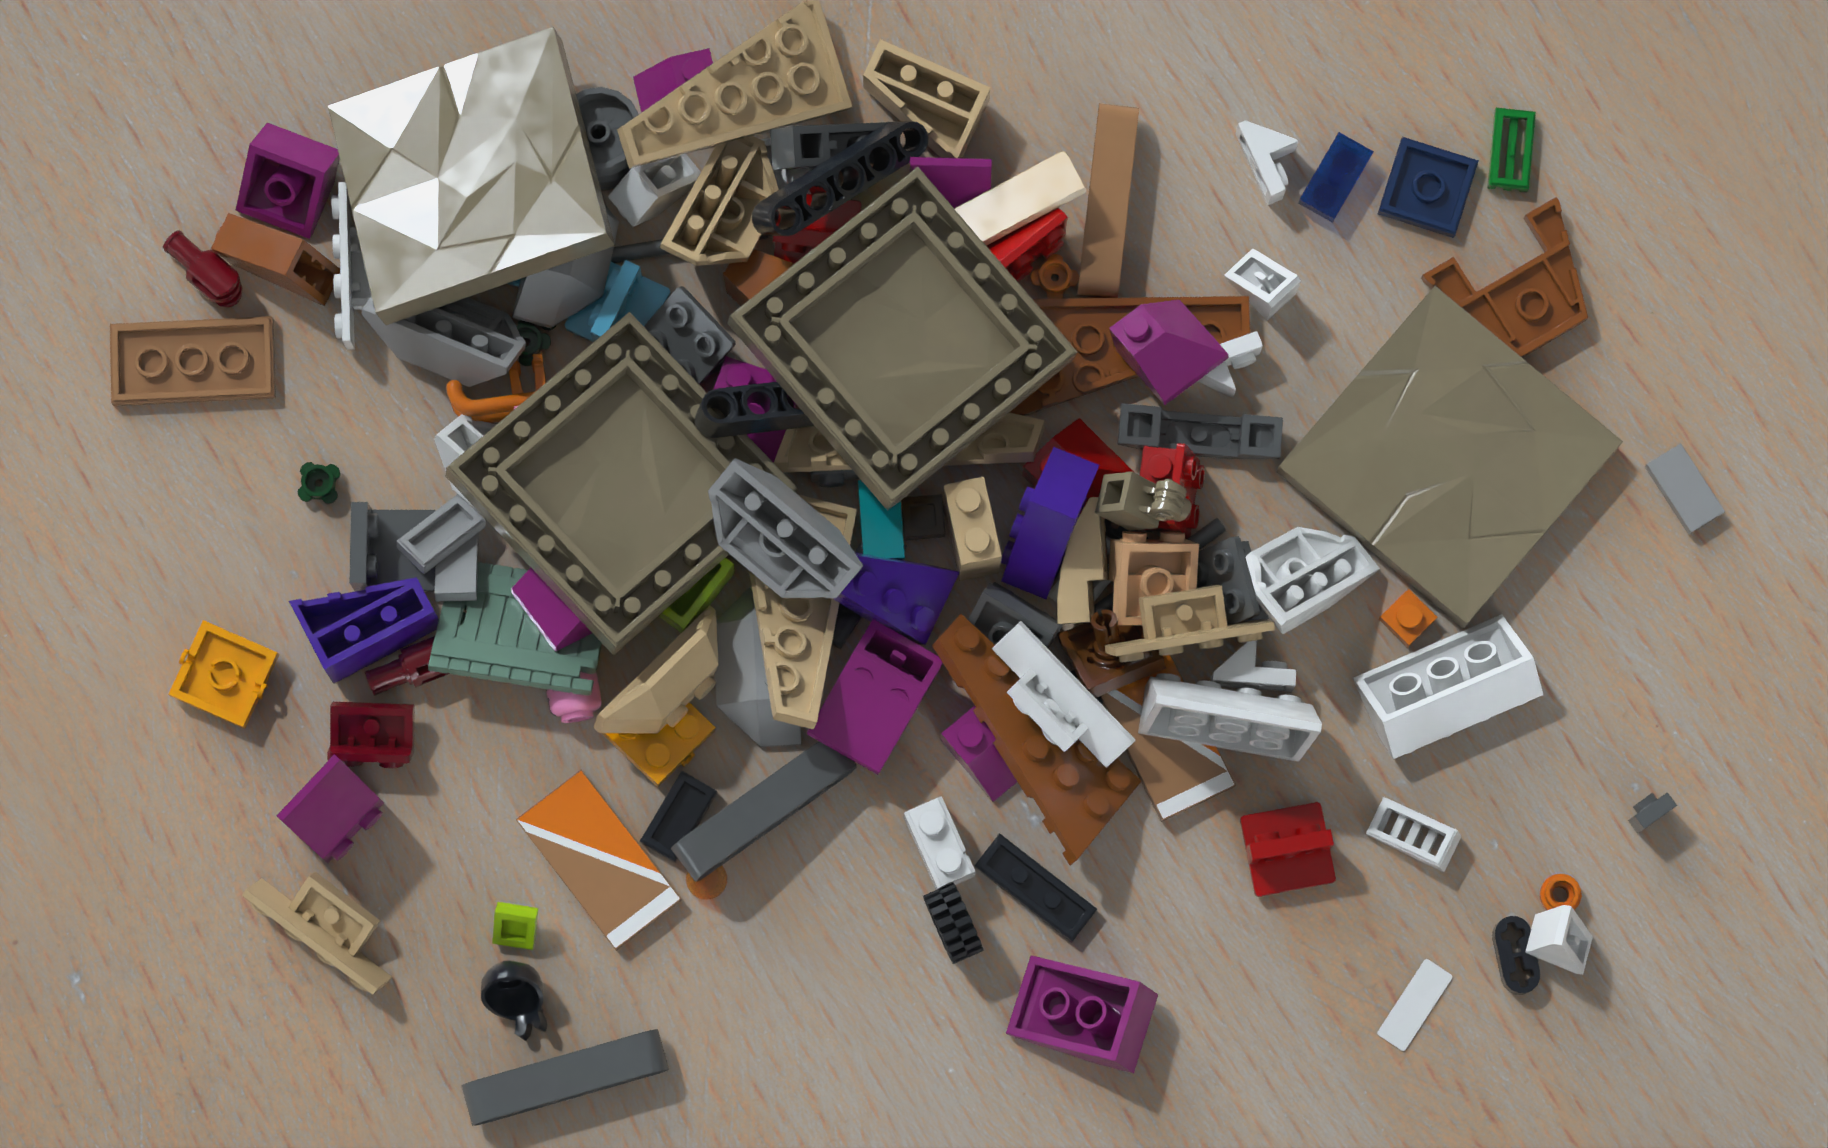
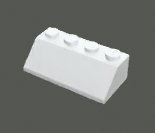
M1502 614L1353 678L1375 730L1393 759L1411 753L1439 739L1449 737L1453 733L1476 723L1486 721L1490 717L1523 705L1543 695L1533 656Z

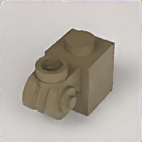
M1134 472L1106 474L1103 476L1095 514L1129 531L1158 528L1159 521L1175 520L1180 522L1186 519L1191 510V502L1185 498L1187 490L1170 479L1157 481L1155 484Z

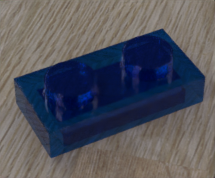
M1338 132L1300 197L1298 204L1333 223L1374 151Z

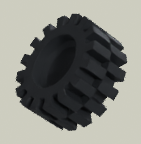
M954 882L923 896L939 937L953 964L984 951L972 919Z

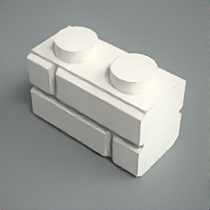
M942 796L904 813V820L936 890L953 882L957 885L975 876L976 871L969 856L965 853L966 849Z

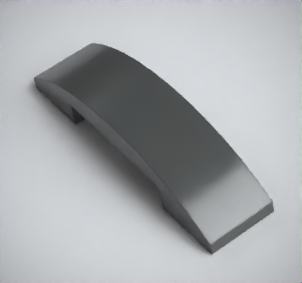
M1121 403L1118 445L1143 450L1144 446L1176 449L1177 443L1186 444L1197 457L1280 459L1283 418L1242 414L1241 417L1165 411L1162 410V407Z

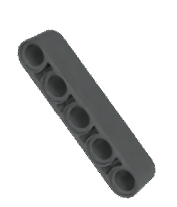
M818 741L675 843L671 850L693 880L698 882L839 783L858 766L853 760Z
M654 1029L465 1083L461 1087L472 1126H477L668 1071L669 1067L659 1031Z

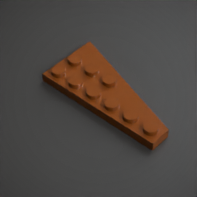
M1249 296L1033 299L1078 353L1072 362L1009 413L1026 416L1139 377L1116 351L1109 328L1141 304L1180 300L1215 340L1221 344L1250 334Z
M960 614L932 646L956 685L964 688L976 706L973 712L980 723L986 722L996 738L993 744L1026 797L1035 800L1045 816V819L1042 820L1043 824L1050 834L1055 832L1066 850L1062 854L1071 866L1083 854L1142 780L1118 758L1106 768L1079 739L1065 752L1058 745L1048 741L1042 732V728L1029 715L1018 710L1013 702V698L1007 693L1020 679L1018 675L993 651L992 648L995 644Z

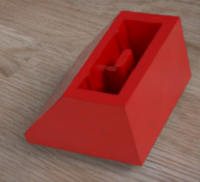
M1056 208L987 245V247L1014 279L1020 282L1033 270L1031 264L1042 255L1046 259L1064 245L1062 239L1066 235L1068 217L1061 209Z

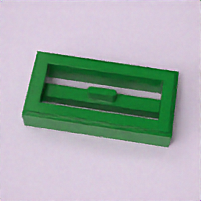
M1495 108L1488 189L1499 187L1507 191L1517 189L1519 192H1528L1536 112ZM1503 118H1510L1504 178H1498ZM1518 119L1525 120L1520 180L1513 179Z

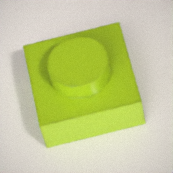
M497 902L494 914L492 944L533 950L536 941L539 908Z

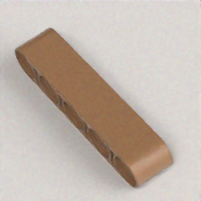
M1099 103L1077 295L1118 298L1139 108Z

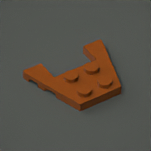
M1557 197L1529 212L1524 217L1528 227L1544 250V253L1479 291L1474 290L1454 257L1426 272L1421 277L1424 284L1431 290L1434 286L1438 287L1522 358L1585 322L1588 318L1577 270L1574 268L1569 248L1570 242L1567 230L1564 228L1561 216V205Z

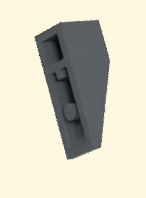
M890 122L806 125L770 129L773 170L815 168ZM872 151L869 156L870 164H874V154Z

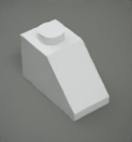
M687 154L633 167L609 194L608 198L618 208L619 213L634 227L657 217L690 191L701 171Z

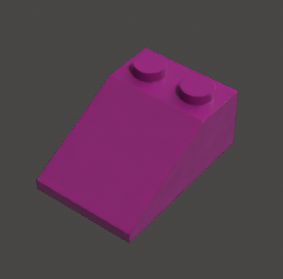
M334 754L276 816L328 864L333 858L339 861L348 853L354 845L351 838L361 828L366 831L377 822L383 813L379 808L384 802Z
M1030 955L1006 1034L1095 1064L1134 1073L1158 994L1139 981Z

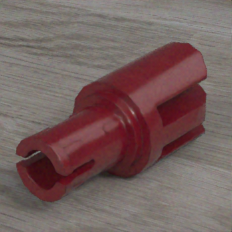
M180 230L175 231L166 239L163 249L186 268L187 281L220 307H232L238 304L242 297L243 288L240 276L232 266L213 250H200Z
M435 636L400 649L401 654L398 655V659L365 671L374 696L408 682L410 685L414 684L416 688L449 675L450 673L428 671Z

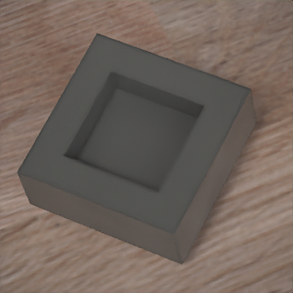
M1668 792L1658 799L1654 793H1651L1633 806L1637 814L1628 821L1638 834L1675 808L1677 804Z

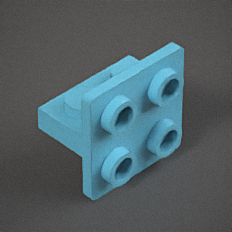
M625 260L623 266L610 262L603 296L576 314L568 317L565 328L569 332L595 342L629 312L644 326L669 298L670 289L642 276L640 266Z

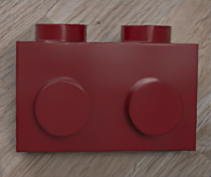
M333 701L330 706V747L327 751V760L335 754L347 767L360 766L363 762H377L383 768H400L404 764L410 763L414 754L415 705Z

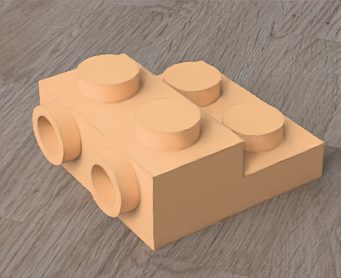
M1123 531L1122 539H1110L1108 580L1114 582L1113 612L1117 616V624L1142 625L1139 598L1196 589L1199 544L1186 540L1185 533L1173 531L1160 532V539H1147V533L1138 531Z

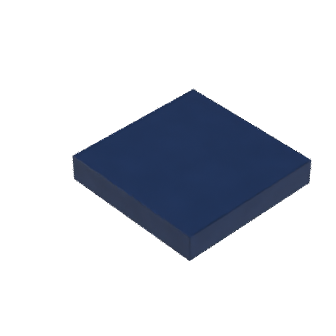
M1402 137L1377 214L1454 238L1479 160Z

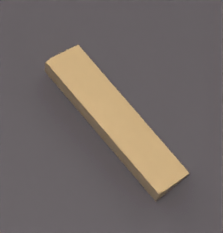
M1061 151L956 207L955 210L987 246L1081 196L1087 190L1067 152Z

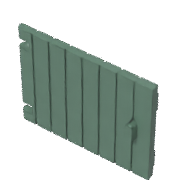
M478 562L477 600L443 601L428 671L470 676L485 680L490 679L491 681L548 690L552 689L567 693L572 692L580 695H591L594 681L580 678V673H596L602 642L592 633L555 652L511 593V588L528 570Z

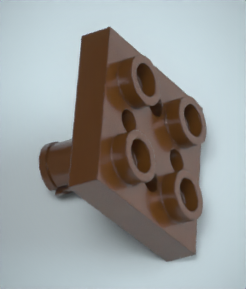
M1101 610L1102 616L1100 617L1096 612L1091 617V623H1083L1058 634L1060 645L1081 684L1095 698L1166 669L1164 658L1162 655H1159V649L1143 652L1144 659L1129 662H1120L1119 656H1113L1105 652V645L1144 639L1142 625H1118L1117 616L1111 610ZM1125 666L1124 668H1122V669H1120V670H1116V669H1115L1116 667L1119 668V667Z

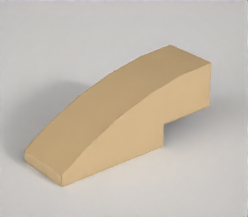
M1098 497L1089 498L1076 522L1066 548L1057 596V624L1091 623V617L1095 613L1093 581L1108 580L1105 518L1095 514Z

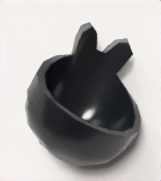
M510 960L500 962L491 967L481 982V1001L484 1006L494 1015L516 1021L514 1034L524 1041L531 1035L532 1024L536 1029L546 1032L547 1020L542 1008L543 984L536 969L529 964Z

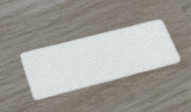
M1425 959L1377 1034L1401 1051H1405L1451 981L1452 975L1429 959Z

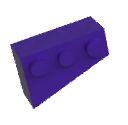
M1053 447L1035 489L1027 486L1018 509L1024 511L1025 515L1023 516L1018 513L1011 528L1009 537L1016 540L1015 542L1008 540L1002 554L1001 564L1006 565L1001 582L1047 600L1063 562L1068 542L1080 512L1085 505L1086 496L1100 465Z
M855 553L863 567L838 597L832 599L870 622L874 619L907 639L926 645L959 575V571L929 564Z
M417 577L365 587L366 590L344 594L334 592L327 594V597L289 601L322 667L333 684L437 630L439 618Z

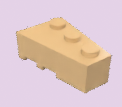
M881 39L863 74V88L901 122L913 121L923 125L929 137L928 146L941 158L964 157L990 101V87Z

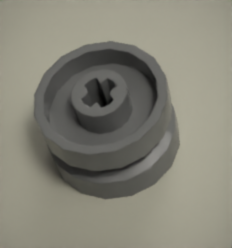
M604 87L584 89L576 95L600 189H614L630 171L617 129L635 118L639 113L632 101L619 91Z

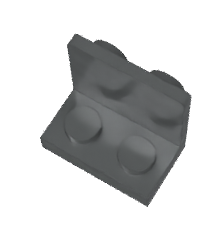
M351 502L349 583L354 591L366 590L365 587L416 577L424 591H435V567L423 574L397 549V540L436 510H372L368 502Z

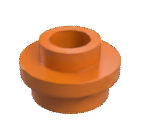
M1552 875L1543 882L1540 888V901L1546 910L1562 905L1572 906L1575 910L1580 904L1582 897L1581 888L1578 882L1569 875ZM1560 887L1566 891L1567 899L1565 902H1557L1554 899L1553 891L1555 888Z

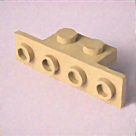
M1214 585L1139 598L1144 639L1105 645V652L1113 656H1119L1120 662L1144 659L1143 652L1159 649V655H1172L1184 652L1183 645L1198 643L1200 649L1223 646L1224 638L1238 636V642L1263 639L1262 632L1275 630L1273 621L1265 619L1227 625L1222 586Z
M313 872L307 877L292 901L262 878L243 892L242 896L251 902L255 911L263 916L271 917L283 926L288 936L294 940L304 942L316 951L321 961L330 966L337 967L349 976L351 983L357 988L368 991L373 995L391 980V975L360 953L380 920L317 872Z

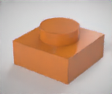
M1408 589L1379 617V620L1408 648L1438 617Z

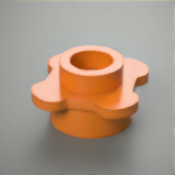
M1052 254L1040 269L1032 272L1031 282L1034 286H1040L1047 293V299H1062L1063 293L1070 286L1073 287L1078 284L1079 274L1076 270L1070 269L1068 264L1063 261L1062 256ZM1057 275L1059 277L1058 281H1052L1051 276Z

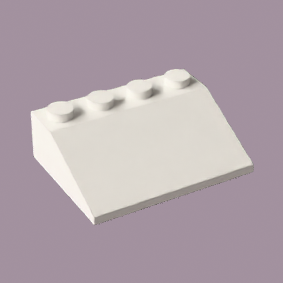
M1161 673L1157 674L1156 677L1150 676L1145 685L1138 733L1299 762L1321 733L1322 723L1313 705L1302 703V699L1297 696L1279 695L1277 698L1261 696V691L1253 688H1238L1237 691L1221 689V684L1217 682L1203 680L1198 681L1197 684L1181 682L1179 676Z

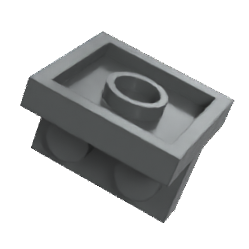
M996 582L987 585L968 619L995 645L1020 621L1047 648L1051 646L1063 627L1062 624H1057L1055 618Z

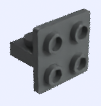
M683 286L676 288L644 325L646 330L699 385L709 375L721 370L726 356L733 359L736 358L730 352L736 345V341Z
M1239 536L1223 540L1199 551L1197 588L1214 585L1222 586L1227 625L1269 619L1268 615L1258 604L1247 565L1246 556L1251 552L1249 541L1241 542Z

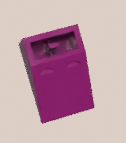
M873 619L822 705L814 729H809L807 735L879 775L935 680L943 662L939 656Z

